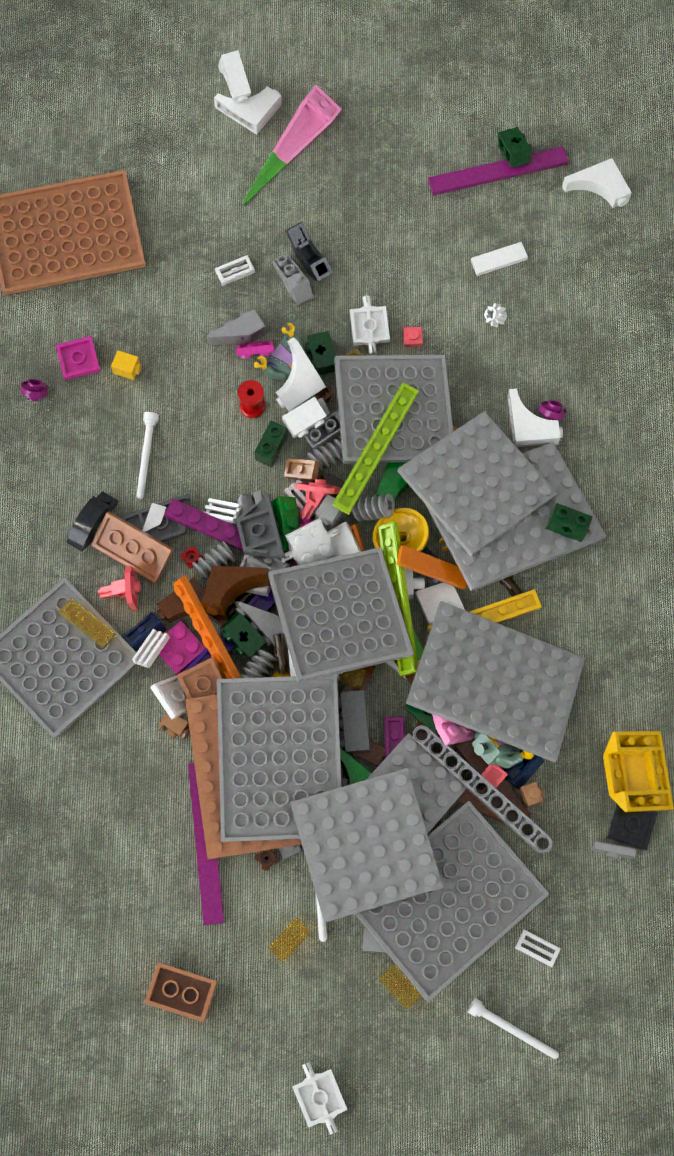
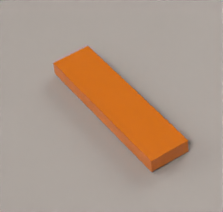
M404 545L399 548L397 565L460 589L467 588V583L458 566Z

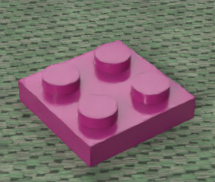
M91 336L56 345L65 381L101 372Z
M273 341L236 344L237 356H241V358H251L252 354L269 356L271 355L270 352H274Z
M182 621L167 632L170 639L159 653L160 657L176 675L186 669L205 649L204 645Z

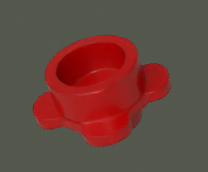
M191 546L180 555L181 559L187 563V567L190 569L194 568L193 562L198 563V558L203 559V556L198 553L195 546Z

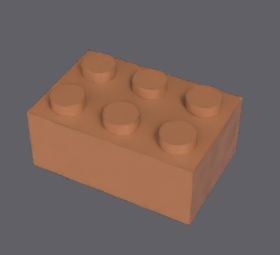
M157 962L144 1003L204 1023L206 1022L219 981Z

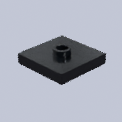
M617 804L607 838L646 851L658 812H625Z

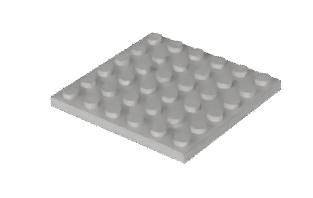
M445 355L335 356L343 464H353L358 461L403 382L417 389L419 393L379 463L408 462L453 432Z
M485 411L399 467L397 471L470 557L550 502L558 494Z
M381 547L268 572L298 683L413 656V649Z
M64 577L0 634V681L55 740L138 665L132 661L136 651Z
M408 768L290 802L324 923L443 887Z

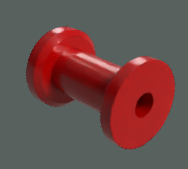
M247 380L238 388L240 411L245 417L250 419L260 417L265 411L264 389L259 382Z

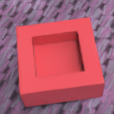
M403 327L404 347H422V327Z
M489 765L481 774L495 788L508 775L498 765Z

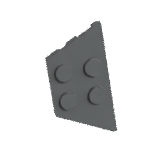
M189 493L173 498L190 506L191 497ZM172 499L158 503V505L165 506L167 510ZM151 506L121 516L120 518L143 530ZM163 516L161 524L146 531V533L161 542H166L186 535L187 527Z
M265 493L263 495L264 498L257 505L253 504L248 508L247 512L241 514L236 519L243 552L246 555L285 558L269 493Z

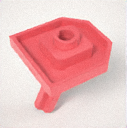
M315 479V482L296 483L295 489L306 491L305 500L307 503L300 513L301 519H310L316 508L320 507L327 494H339L341 488L332 486V484H326V480Z
M126 566L124 572L125 579L113 581L111 585L101 587L98 590L100 598L112 596L126 597L127 604L131 610L137 611L138 592H141L140 581H137V573L134 568Z

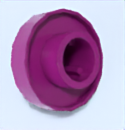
M29 379L21 383L20 392L30 401H38L48 395V386L41 380Z
M556 400L543 401L539 407V411L544 416V419L547 420L564 419L567 412L566 408Z

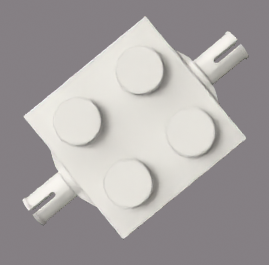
M364 296L363 307L350 309L353 346L369 345V355H376L377 344L390 342L386 306H371L370 296H367V301L366 296Z
M316 519L285 535L289 544V551L285 553V558H282L281 561L284 563L293 558L297 565L321 561L334 555L330 538L340 534L338 528L334 527L326 531L321 519Z
M308 1062L302 1065L307 1078L292 1087L308 1127L318 1123H326L331 1135L333 1134L332 1128L334 1133L338 1132L333 1119L348 1109L332 1070L329 1069L323 1073L314 1074L312 1066Z

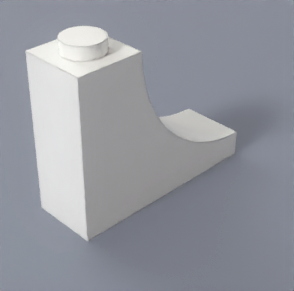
M239 51L221 55L218 68L227 82L233 101L238 100V102L247 100L251 90Z
M268 86L260 93L248 97L247 100L238 102V100L233 101L232 98L225 97L219 93L214 97L217 110L256 135L282 105L280 93Z
M612 158L564 177L562 185L565 192L571 190L594 192L602 196L612 208L626 205L632 193Z
M294 337L287 341L293 359L291 373L286 383L275 392L279 397L276 401L280 407H285L288 411H291L326 387L301 345Z
M509 389L507 397L513 444L517 448L543 446L552 442L554 445H558L560 438L563 437L562 427H559L558 420H547L534 415L521 402L517 389Z

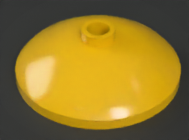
M398 508L395 509L391 517L379 519L373 531L375 548L381 547L378 527L393 521L398 523L401 546L404 545L420 552L426 546L429 538V527L425 518L416 510Z

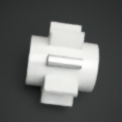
M494 303L493 307L488 306L484 314L486 323L494 327H498V324H504L507 318L506 308Z

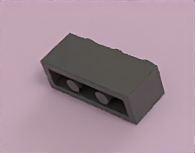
M364 690L340 692L341 698H338V710L342 709L343 717H339L340 729H344V737H341V748L346 749V753L369 752Z

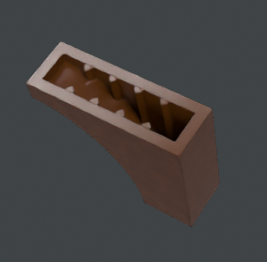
M212 566L202 599V605L206 613L210 615H225L230 604L241 594L254 588L271 586L268 577L269 569Z
M193 577L189 582L202 604L205 590ZM175 591L157 603L159 609L157 613L163 621L167 619L169 623H172L177 619L190 616L184 610V604ZM207 614L209 619L220 627L228 621L224 615Z

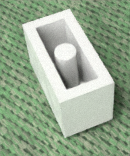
M313 397L283 415L282 420L293 438L297 436L302 438L309 433L308 430L312 427L316 429L322 426L327 415L317 399Z

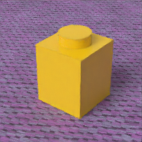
M118 350L111 365L113 374L134 380L136 375H139L142 367L137 356Z

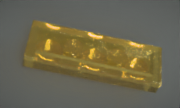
M72 598L58 612L102 649L116 635L114 631Z

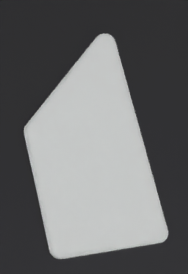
M152 503L142 531L146 532L161 524L166 510L165 506Z

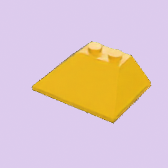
M661 731L612 732L603 755L609 796L625 812L674 810Z

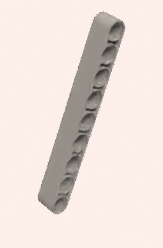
M420 725L414 729L413 739L538 853L548 852L552 848L553 842L550 836L448 745H445L428 727ZM420 730L425 731L427 738L419 740L416 737V733ZM439 744L442 747V752L439 754L433 753L431 746ZM448 757L456 759L457 765L455 767H449L446 764ZM462 771H469L472 774L471 780H463L461 777ZM478 784L486 786L487 792L485 794H479L476 791ZM492 798H500L502 806L500 808L493 807L491 804ZM508 811H514L517 814L516 821L511 822L507 819ZM525 824L530 825L532 828V833L529 836L522 832V827ZM544 838L547 841L546 849L538 847V839Z

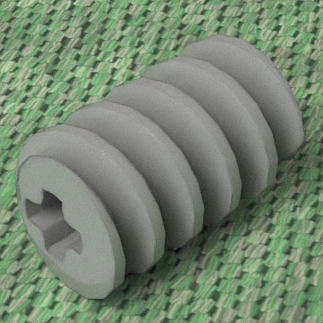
M339 436V440L334 438L332 443L327 442L326 447L321 445L319 447L320 451L314 449L313 454L307 453L308 460L320 462L319 471L323 472V465L329 469V462L336 465V458L341 462L343 461L341 437Z
M390 493L386 495L381 494L379 497L375 495L372 498H360L355 503L352 512L359 522L388 518L394 514L395 502Z
M222 541L223 546L220 544L216 546L217 551L214 549L210 550L211 556L205 553V560L198 558L199 565L195 562L192 563L201 578L205 577L209 580L212 566H222V564L229 566L228 560H231L233 563L235 562L232 551L224 541Z
M258 649L255 652L257 656H251L252 662L248 661L246 663L248 668L242 669L244 675L240 674L241 678H264L262 674H270L266 668L273 669L274 666L271 661L277 662V658L265 650Z

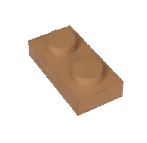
M287 458L284 477L315 481L320 462Z

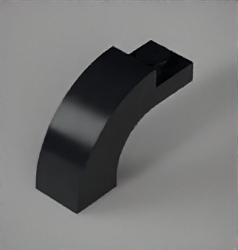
M299 222L285 230L296 257L314 280L320 281L333 273L326 257L314 246L303 222Z
M103 491L97 497L93 496L77 516L66 543L80 551L86 549L93 542L96 530L106 513L111 512L117 506L118 500Z

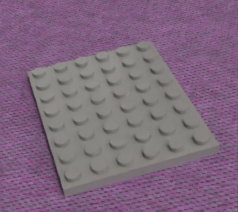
M553 442L522 454L558 493L557 496L470 557L428 508L471 591L605 539L606 535ZM556 503L593 516L588 533L582 542L545 529L550 513Z
M441 601L436 611L406 704L556 762L585 658Z
M337 675L325 676L298 683L296 676L217 679L221 842L300 839L290 802L341 787Z
M470 801L428 835L442 881V888L355 913V916L427 1003L549 895L548 891Z

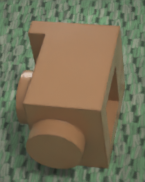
M166 713L158 725L162 731L166 728V733L173 738L178 736L181 739H185L190 733L188 721L181 717L171 719L168 713Z
M536 782L525 785L518 790L526 809L544 803L543 797L545 795L543 789Z

